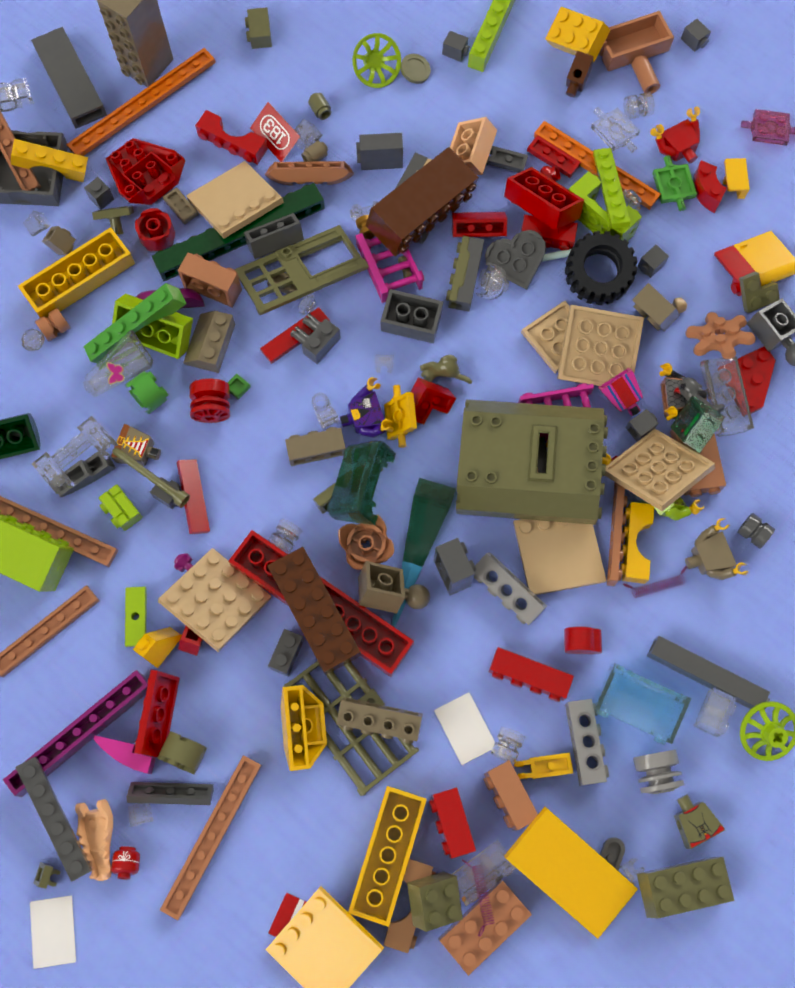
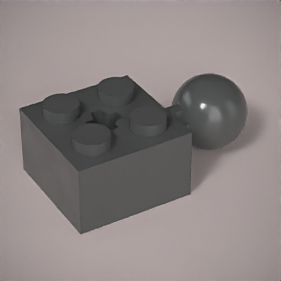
M782 298L759 310L747 322V325L769 352L783 344L787 349L785 352L786 361L790 365L795 366V342L792 340L795 337V313Z

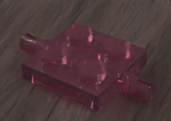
M755 109L753 121L742 120L740 125L741 128L751 129L752 141L787 146L789 134L795 135V127L790 125L789 113Z

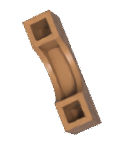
M409 859L403 881L408 883L434 875L436 872L432 871L433 866ZM411 910L403 919L390 922L384 946L405 953H409V949H414L417 936H414L416 927L413 926Z

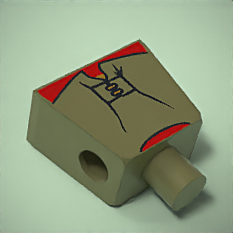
M688 794L677 799L682 811L675 814L674 818L686 849H692L725 831V828L704 802H698L693 805Z

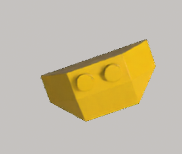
M304 685L282 687L280 709L284 751L289 771L310 769L327 745L324 704Z

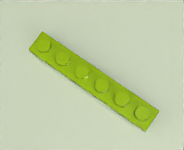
M611 148L593 150L598 177L602 182L601 189L611 229L630 227V218Z

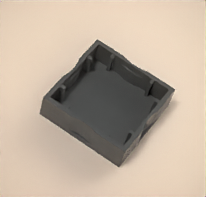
M11 130L18 140L67 152V141L63 133H26ZM0 150V204L59 206L64 175L52 168L43 166L32 167L41 188H35V191L22 190Z

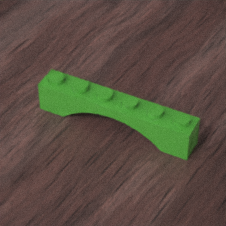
M165 283L83 347L90 362L106 365L107 362L118 356L123 344L134 333L160 318L174 314L183 307L186 301L180 289Z

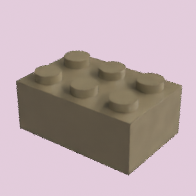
M649 283L632 299L635 303L633 307L644 318L648 316L647 320L658 331L662 329L665 332L680 316L677 309Z

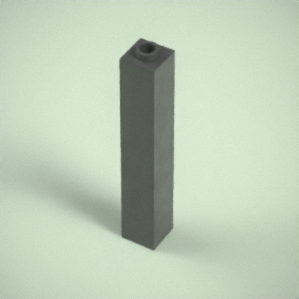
M661 636L654 639L647 654V657L749 709L762 702L770 701V698H768L770 692Z

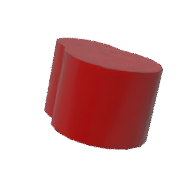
M591 627L565 628V653L601 654V629Z

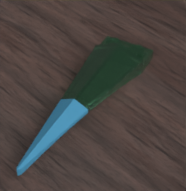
M419 478L413 496L401 568L404 575V588L408 589L410 586L415 585L450 510L456 488ZM405 599L397 614L394 613L393 615V627L396 626L400 618V615L405 607Z

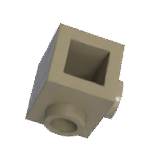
M55 226L49 229L42 242L58 255H64L72 251L73 243L76 239L71 236L68 230Z

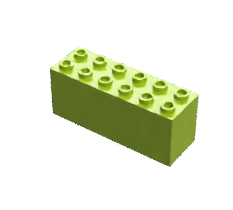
M0 514V574L39 592L55 591L74 548L68 546V541L60 538L58 540L51 538L52 534L46 531L34 530L35 526L25 522L22 524L17 522L18 519L11 515L5 516Z

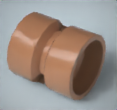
M57 308L49 312L48 317L43 316L35 321L48 342L56 338L57 333H64L71 328Z

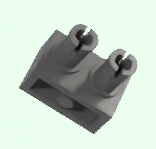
M308 313L302 323L306 324L314 332L308 335L296 326L290 336L302 344L303 354L318 364L341 339L340 329L329 320L325 319L323 322H320Z

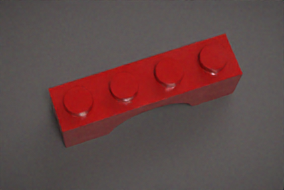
M205 110L195 125L197 134L202 140H208L218 148L222 147L231 154L244 158L249 163L253 162L258 165L268 150L266 138L253 132L240 137L228 135L223 131L221 117L208 110Z

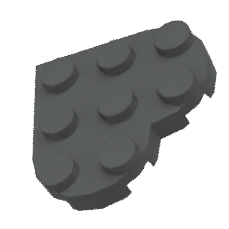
M532 230L517 233L512 240L499 239L492 242L487 248L485 254L486 264L498 276L527 290L544 258L546 243L540 234Z

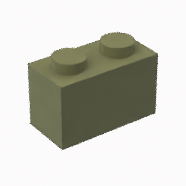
M268 8L247 9L248 17H245L246 28H249V31H246L247 42H251L252 49L272 47Z

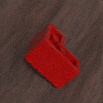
M419 377L410 391L414 395L416 421L423 425L432 409L448 414L456 400V397L448 388Z

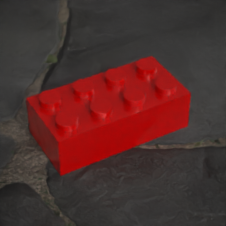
M533 167L507 178L504 197L550 226V228L558 230L580 219L584 199Z

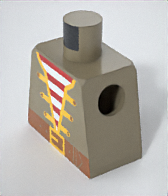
M127 424L123 425L114 448H119L142 466L146 465L148 458L158 460L161 455V450L153 447L154 441L149 435ZM112 452L111 457L116 463L126 464Z

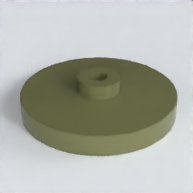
M419 54L406 55L400 65L401 73L405 79L415 84L425 82L431 72L428 61Z

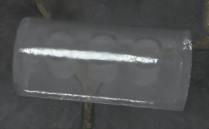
M737 356L732 359L718 358L701 361L700 368L709 403L714 406L724 404L725 406L721 414L712 413L716 435L718 437L730 436L753 429L754 425Z

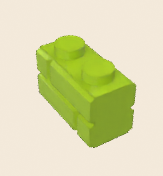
M118 484L99 496V500L102 502L99 506L105 514L110 513L113 518L110 520L117 529L121 527L126 531L143 518Z

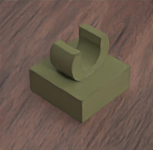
M40 862L33 884L45 889L47 885L54 887L57 883L51 881L50 877L53 874L60 875L61 872L47 863Z

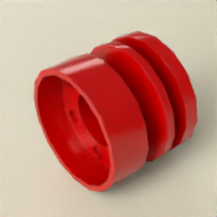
M208 378L196 380L190 384V399L192 400L190 403L191 419L203 423H216L229 419L230 403L228 399L230 398V388L226 381Z

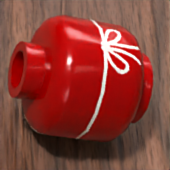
M119 847V850L113 853L112 873L118 875V879H130L131 875H135L139 871L140 853L134 847Z

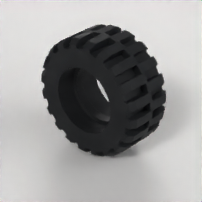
M595 231L593 235L589 233L584 235L583 239H579L574 247H572L566 260V282L568 285H571V292H576L578 294L577 298L580 300L582 298L587 299L586 303L592 304V302H596V305H602L604 302L610 304L615 299H620L632 285L637 273V257H633L635 252L633 247L629 248L627 246L629 242L626 239L623 241L619 239L620 235H610V231H605L604 234H600V231ZM595 254L609 257L616 265V277L614 280L606 283L594 281L587 275L584 269L585 260Z

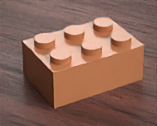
M187 253L178 269L184 288L193 289L199 294L233 308L242 291L238 273L234 269L224 268L217 262L205 260L198 254Z
M510 760L484 773L486 777L483 779L488 790H493L496 796L493 800L497 808L502 809L506 816L503 819L507 827L513 830H520L529 825L538 813Z

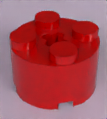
M150 208L143 211L138 220L136 219V232L142 245L148 251H160L173 245L175 230L167 213L157 208Z

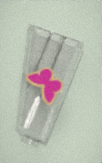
M130 330L86 374L83 382L84 388L94 398L152 367L153 358L133 330Z

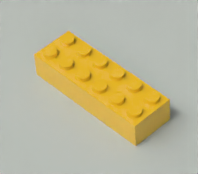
M110 227L18 285V288L40 318L43 316L48 317V313L57 308L61 312L133 266L135 262L129 250Z
M389 786L386 787L348 913L389 927L427 801L426 798Z

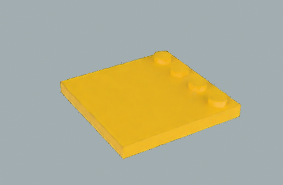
M320 886L265 950L303 988H350L381 953L384 947Z

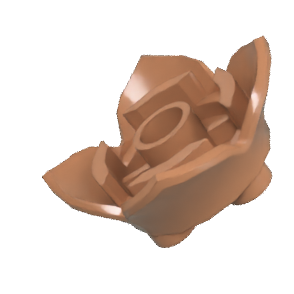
M379 515L367 516L358 525L346 524L338 530L339 543L346 552L347 563L353 569L362 570L366 561L378 564L386 562L394 554V544L387 537L385 522ZM369 541L371 547L363 548L361 544Z

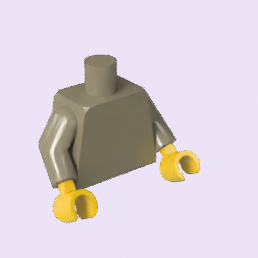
M726 518L717 520L716 525H712L702 531L695 540V546L691 549L693 556L685 558L688 569L698 567L702 575L707 574L709 577L719 580L734 577L738 573L741 575L748 574L749 571H740L741 566L747 564L743 562L736 564L723 531L719 532L720 529L726 530L729 528L730 524L724 528L720 525L721 521Z

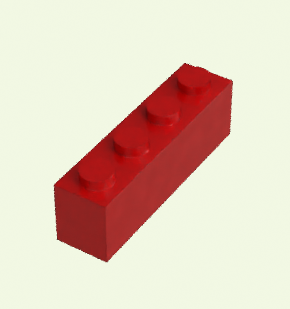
M497 647L488 671L492 673L491 676L498 680L505 678L510 680V684L522 688V685L530 688V692L541 695V693L547 694L549 699L556 702L564 701L567 698L574 677L571 674Z

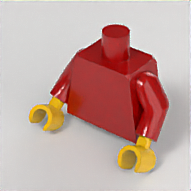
M698 106L694 107V114L692 113V108L687 110L686 114L691 118L690 121L686 119L665 131L661 124L651 129L650 134L656 136L655 141L661 154L665 156L670 155L674 161L685 157L689 164L698 158L695 153L700 142L699 120L696 119L700 114Z

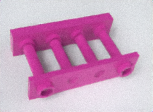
M362 233L355 235L357 248L361 257L365 259L369 266L367 270L382 303L386 302L390 289L395 290L416 282L419 290L423 289L424 275L422 271H418L409 249L403 253V256L407 258L406 261L381 269L376 265L378 261L394 255L389 250L378 254H371V247L382 242L377 237L370 240L365 239ZM408 267L410 268L412 276L389 284L384 283V276Z
M582 383L567 389L537 394L525 393L520 396L518 403L537 404L544 402L545 405H552V401L562 399L564 406H572L570 398L581 396L583 407L591 408L588 395L592 393L594 385ZM540 433V437H545L546 442L549 434Z

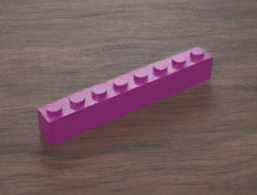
M135 670L26 761L37 756L46 776H48L91 741L95 735L97 736L144 697L147 691L148 680L141 672ZM16 769L3 779L14 796L23 797L28 793Z

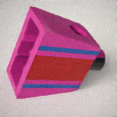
M625 369L598 387L618 411L622 412L627 409L631 416L641 411L636 402L641 400L643 395L631 369Z

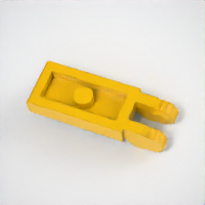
M570 753L529 758V760L513 762L514 767L530 765L531 773H519V779H538L573 774Z

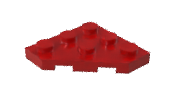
M765 346L717 369V372L745 417L762 409L764 406L776 361Z

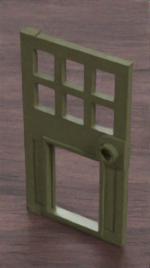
M338 225L234 270L238 273L239 280L253 301L258 314L263 315L364 271L369 266L358 253L341 226ZM343 241L353 258L311 276L301 258ZM275 261L280 262L282 267L270 272L265 268L266 265ZM260 269L263 275L251 280L246 276L247 273ZM286 272L289 278L275 284L272 277ZM267 280L270 287L256 292L253 286ZM291 284L297 289L284 296L279 290ZM273 292L276 294L277 299L263 304L260 299Z

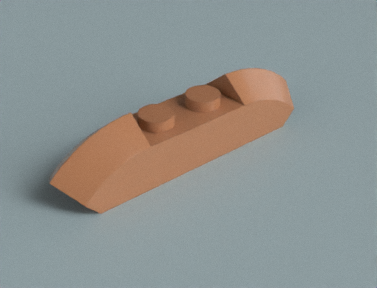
M345 161L274 162L265 173V176L284 185H293V182L297 184H305L306 182L322 184L327 182V185L341 183L354 175L351 167Z

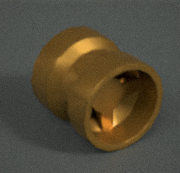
M363 215L356 220V225L360 229L359 234L362 233L364 238L369 240L374 238L375 235L365 226L369 215Z

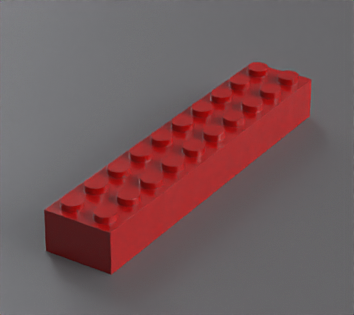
M251 530L228 562L236 570L288 606L267 566L288 554ZM320 577L357 644L361 657L392 677L413 647L414 640L364 606H360L357 601Z

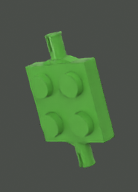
M668 155L663 158L666 166L653 170V178L657 191L661 193L659 197L661 204L677 202L678 210L684 211L686 209L684 200L695 198L697 195L688 164L675 165L672 163L671 156Z

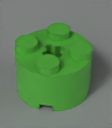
M142 371L126 383L125 386L126 388L131 387L130 394L142 408H148L145 411L147 414H151L167 401L166 397L169 394L163 387H158L155 383L157 379L150 371Z

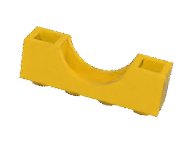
M14 139L10 165L26 169L35 166L48 167L57 170L67 179L84 182L88 157Z
M631 502L628 508L625 507L624 510L627 520L626 526L623 527L622 531L625 532V545L622 544L621 547L624 556L623 563L620 564L622 581L646 584L649 581L651 561L639 552L636 539L640 531L650 528L653 524L654 507L651 504Z

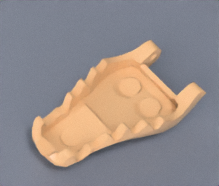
M106 799L97 801L98 809L89 810L85 803H78L75 806V811L78 815L76 835L79 836L78 842L83 846L82 850L92 868L89 878L97 881L107 880L112 874L110 845L113 831V814L110 805Z

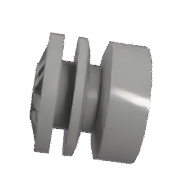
M676 750L633 758L636 771L646 772L647 775L638 779L639 783L648 781L649 784L648 787L640 788L641 793L659 794L674 791L680 786H684L683 780L675 782L673 780V776L682 775L681 771H671L672 766L679 764Z

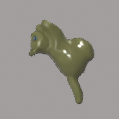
M446 355L438 363L432 361L420 366V370L423 371L421 376L424 380L432 382L436 377H447L472 384V380L469 377L460 374L457 358L454 355Z

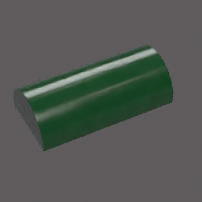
M30 413L0 420V459L40 450L38 429Z

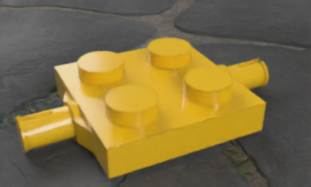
M394 385L393 398L384 404L385 419L393 421L388 427L394 428L392 432L387 431V439L395 440L398 438V447L404 448L407 446L405 436L417 429L414 395L412 392H406L401 395V386Z

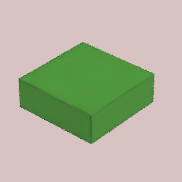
M237 373L228 382L230 394L238 400L251 387Z

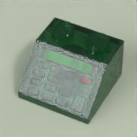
M691 396L671 425V429L683 443L700 453L723 422L725 416L694 396Z

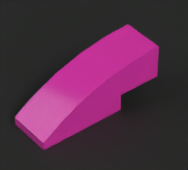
M94 736L95 742L112 758L134 770L152 775L156 758L134 753L135 744Z

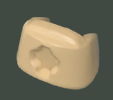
M681 297L674 299L672 305L677 309L678 313L686 311L687 303Z

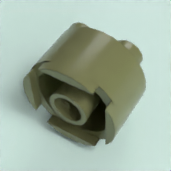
M170 731L157 759L195 775L207 748Z

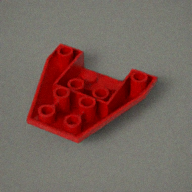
M134 138L127 141L123 146L105 158L120 195L129 203L152 205L179 184L185 164V158L175 150Z

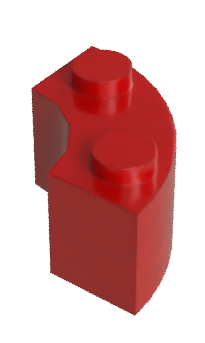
M701 160L693 177L697 193L696 197L706 209L715 213L727 188L717 179V167Z

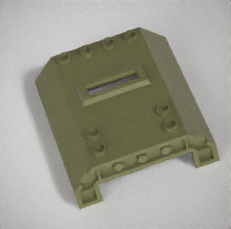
M466 399L457 478L456 513L596 525L597 520L601 519L602 507H599L600 495H604L605 483H601V476H605L606 464H602V457H606L607 446L603 445V440L607 439L608 427H606L607 415H604V408ZM540 433L549 434L546 473H537Z

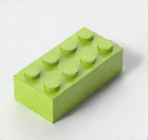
M126 293L115 300L112 324L143 300ZM175 312L144 326L134 333L128 341L179 359L188 350L193 318Z

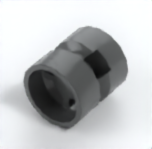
M751 513L737 533L746 539L751 538V543L760 549L772 536L775 528L768 523L762 524V519Z

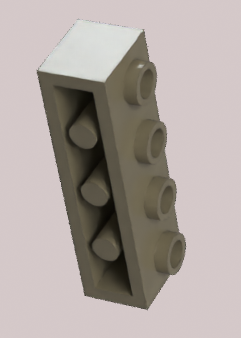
M343 697L340 702L336 725H341V728L344 730L352 731L355 728L360 729L363 734L373 735L374 732L381 734V737L386 739L398 737L401 738L402 742L413 743V741H418L423 714Z

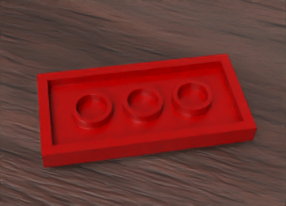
M158 670L150 671L134 753L158 758L170 732L180 677Z

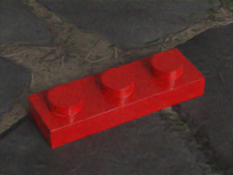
M538 135L527 148V152L551 167L556 166L559 172L569 178L572 177L581 163Z

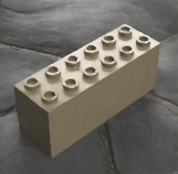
M97 0L121 72L125 76L135 79L138 84L149 87L173 60L158 1Z

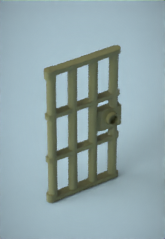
M318 661L283 686H293L301 679H304L316 697L323 702L324 714L328 712L335 723H337L338 718L335 706L341 702L343 697L353 699L350 694L358 688H361L365 693L358 700L385 706L377 692L369 687L367 684L368 680L361 676L352 662L344 666L357 684L348 691L334 672L326 675L341 695L332 703L310 675V672L320 666ZM338 725L351 743L340 751L326 731L327 747L334 755L333 759L337 760L358 788L357 792L360 796L366 795L373 786L419 751L412 743L402 742L401 738H398L408 752L405 757L398 760L380 734L373 732V735L370 736L392 765V767L382 773L360 743L369 736L368 734H362L356 738L352 731L344 730L341 728V725ZM353 747L376 778L367 786L344 756Z

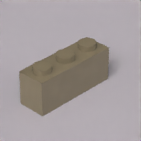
M330 427L326 431H311L307 435H292L289 439H285L291 466L346 455L341 428Z

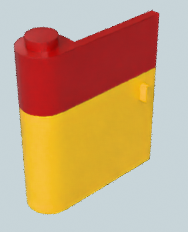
M772 231L714 252V256L732 276L731 290L737 296L742 295L739 278L752 272L759 273L761 287L795 275V257Z

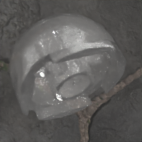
M487 262L485 264L488 265L487 269H482L478 278L476 289L480 288V292L476 293V295L483 299L493 300L508 290L509 282L507 281V273L501 266Z

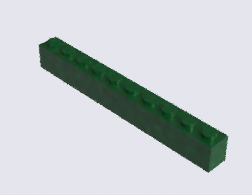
M315 183L305 185L295 192L287 193L282 197L284 203L225 239L214 228H209L197 236H191L186 241L176 243L168 249L156 252V254L152 255V259L163 282L179 275L178 269L187 253L198 254L205 260L211 261L246 245L247 242L244 235L246 231L292 213L295 214L298 220H301L325 209L324 199Z

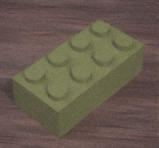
M710 857L637 873L647 918L658 919L735 901L724 857Z

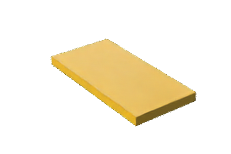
M546 807L540 811L504 855L512 865L597 939L638 890L636 886Z

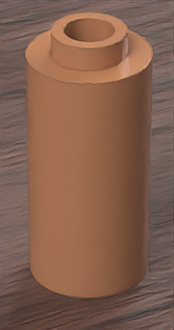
M637 56L631 66L644 94H653L660 88V83L647 56Z

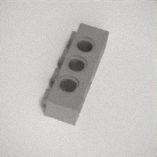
M486 553L475 565L474 578L479 583L483 582L487 585L489 593L494 597L498 596L506 609H512L517 614L516 618L521 623L530 625L547 607L541 599L492 553ZM491 571H495L497 573V581H492L490 579L489 573ZM505 584L511 586V595H507L504 592ZM519 598L526 600V608L519 607Z
M592 699L567 702L565 708L579 786L607 782L609 771L607 765H604L603 762L605 749L603 744H600L601 728L600 724H596L595 718L598 714L597 706L592 702ZM581 716H585L588 719L589 724L587 727H583L580 724L579 718ZM585 736L590 737L592 740L590 748L583 744ZM588 757L595 759V768H590L587 765Z

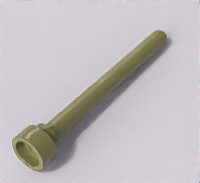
M119 448L112 450L115 456L172 496V500L180 508L184 507L189 501L190 495L185 491L175 490Z

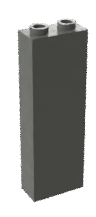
M60 27L32 39L33 46L75 129L107 116L105 108L64 28Z

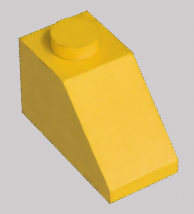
M171 627L145 633L133 650L156 668H159L180 641L182 635Z

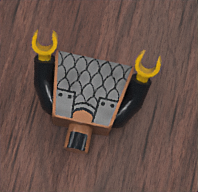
M665 363L660 365L663 371L659 372L660 376H666L660 384L664 417L668 421L671 419L683 421L685 419L683 414L686 411L689 412L687 400L681 394L674 392V390L679 386L681 380L687 377L672 370L671 364ZM706 390L699 392V395L707 400Z

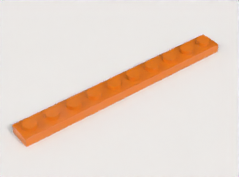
M205 48L201 49L67 143L68 148L73 154L85 156L215 64V58Z

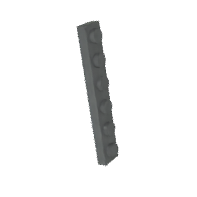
M37 756L16 766L15 768L71 882L91 872L92 868Z

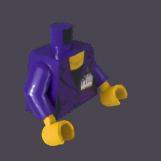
M374 377L369 378L367 385L350 400L348 404L349 414L339 417L342 427L353 425L355 433L375 438L385 433V431L392 432L394 430L393 427H388L393 421L384 419L376 392H373V389L381 387L379 383L373 385L374 381L377 380Z

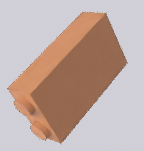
M712 421L695 423L685 438L681 433L686 430L687 425H675L670 431L672 439L715 463V469L684 493V496L698 497L702 493L709 492L710 495L720 493L726 486Z

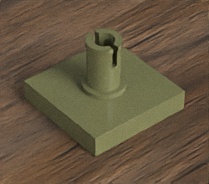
M133 205L103 209L92 212L93 220L109 219L111 228L119 235L123 234L120 217L134 213Z

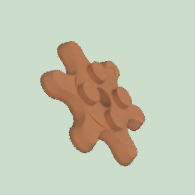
M710 312L705 318L706 325L689 326L685 332L686 337L700 341L693 349V353L697 356H703L709 351L716 350L721 353L724 359H732L736 356L734 349L736 345H752L756 341L752 332L740 330L747 325V320L743 315H737L731 320H725L723 317H718L715 312Z

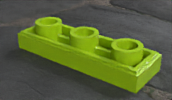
M145 586L125 588V647H135L146 633L147 588ZM139 614V618L134 620V616Z

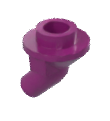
M188 553L180 554L174 561V568L181 572L185 569L188 571L193 566L191 564L193 559Z

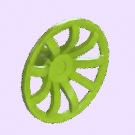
M372 33L363 37L353 52L352 65L357 78L369 87L381 88L393 82L399 73L401 65V54L395 41L382 33ZM371 38H375V45L373 50H371L369 44L366 42ZM380 38L388 41L386 46L379 51ZM361 45L367 51L365 55L357 54ZM392 46L396 55L384 56L383 54ZM356 59H361L364 63V66L359 70ZM397 60L395 70L384 64L385 61ZM382 68L393 74L388 80H385ZM367 69L370 70L368 81L361 76ZM375 71L378 73L381 83H372Z
M774 701L762 702L751 708L744 716L740 726V741L746 752L752 757L763 761H773L785 756L795 745L794 712L784 704ZM774 707L772 721L768 718L764 708ZM780 709H783L789 715L779 722L778 714ZM757 711H759L765 723L764 726L751 719ZM792 720L794 731L784 730V726ZM747 723L761 730L760 732L745 733ZM788 736H791L792 740L786 747L785 744L788 741ZM749 738L761 739L752 748L748 746L746 741ZM763 745H767L765 749L766 756L756 753L758 748ZM772 747L782 750V752L776 755L771 754Z

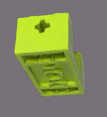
M588 171L569 188V191L584 199L581 216L578 220L592 233L600 231V234H604L605 231H610V235L615 236V234L620 235L619 239L622 241L624 239L629 241L635 235L642 216L636 209L628 205L630 227L611 229L607 211L603 210L596 202L602 182L596 175Z

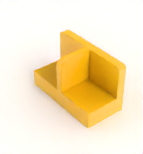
M746 158L725 159L726 175L722 182L724 185H727V191H737V199H745L750 190Z

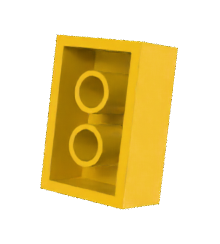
M560 7L545 40L552 47L572 55H576L577 51L594 56V63L610 29L603 21Z

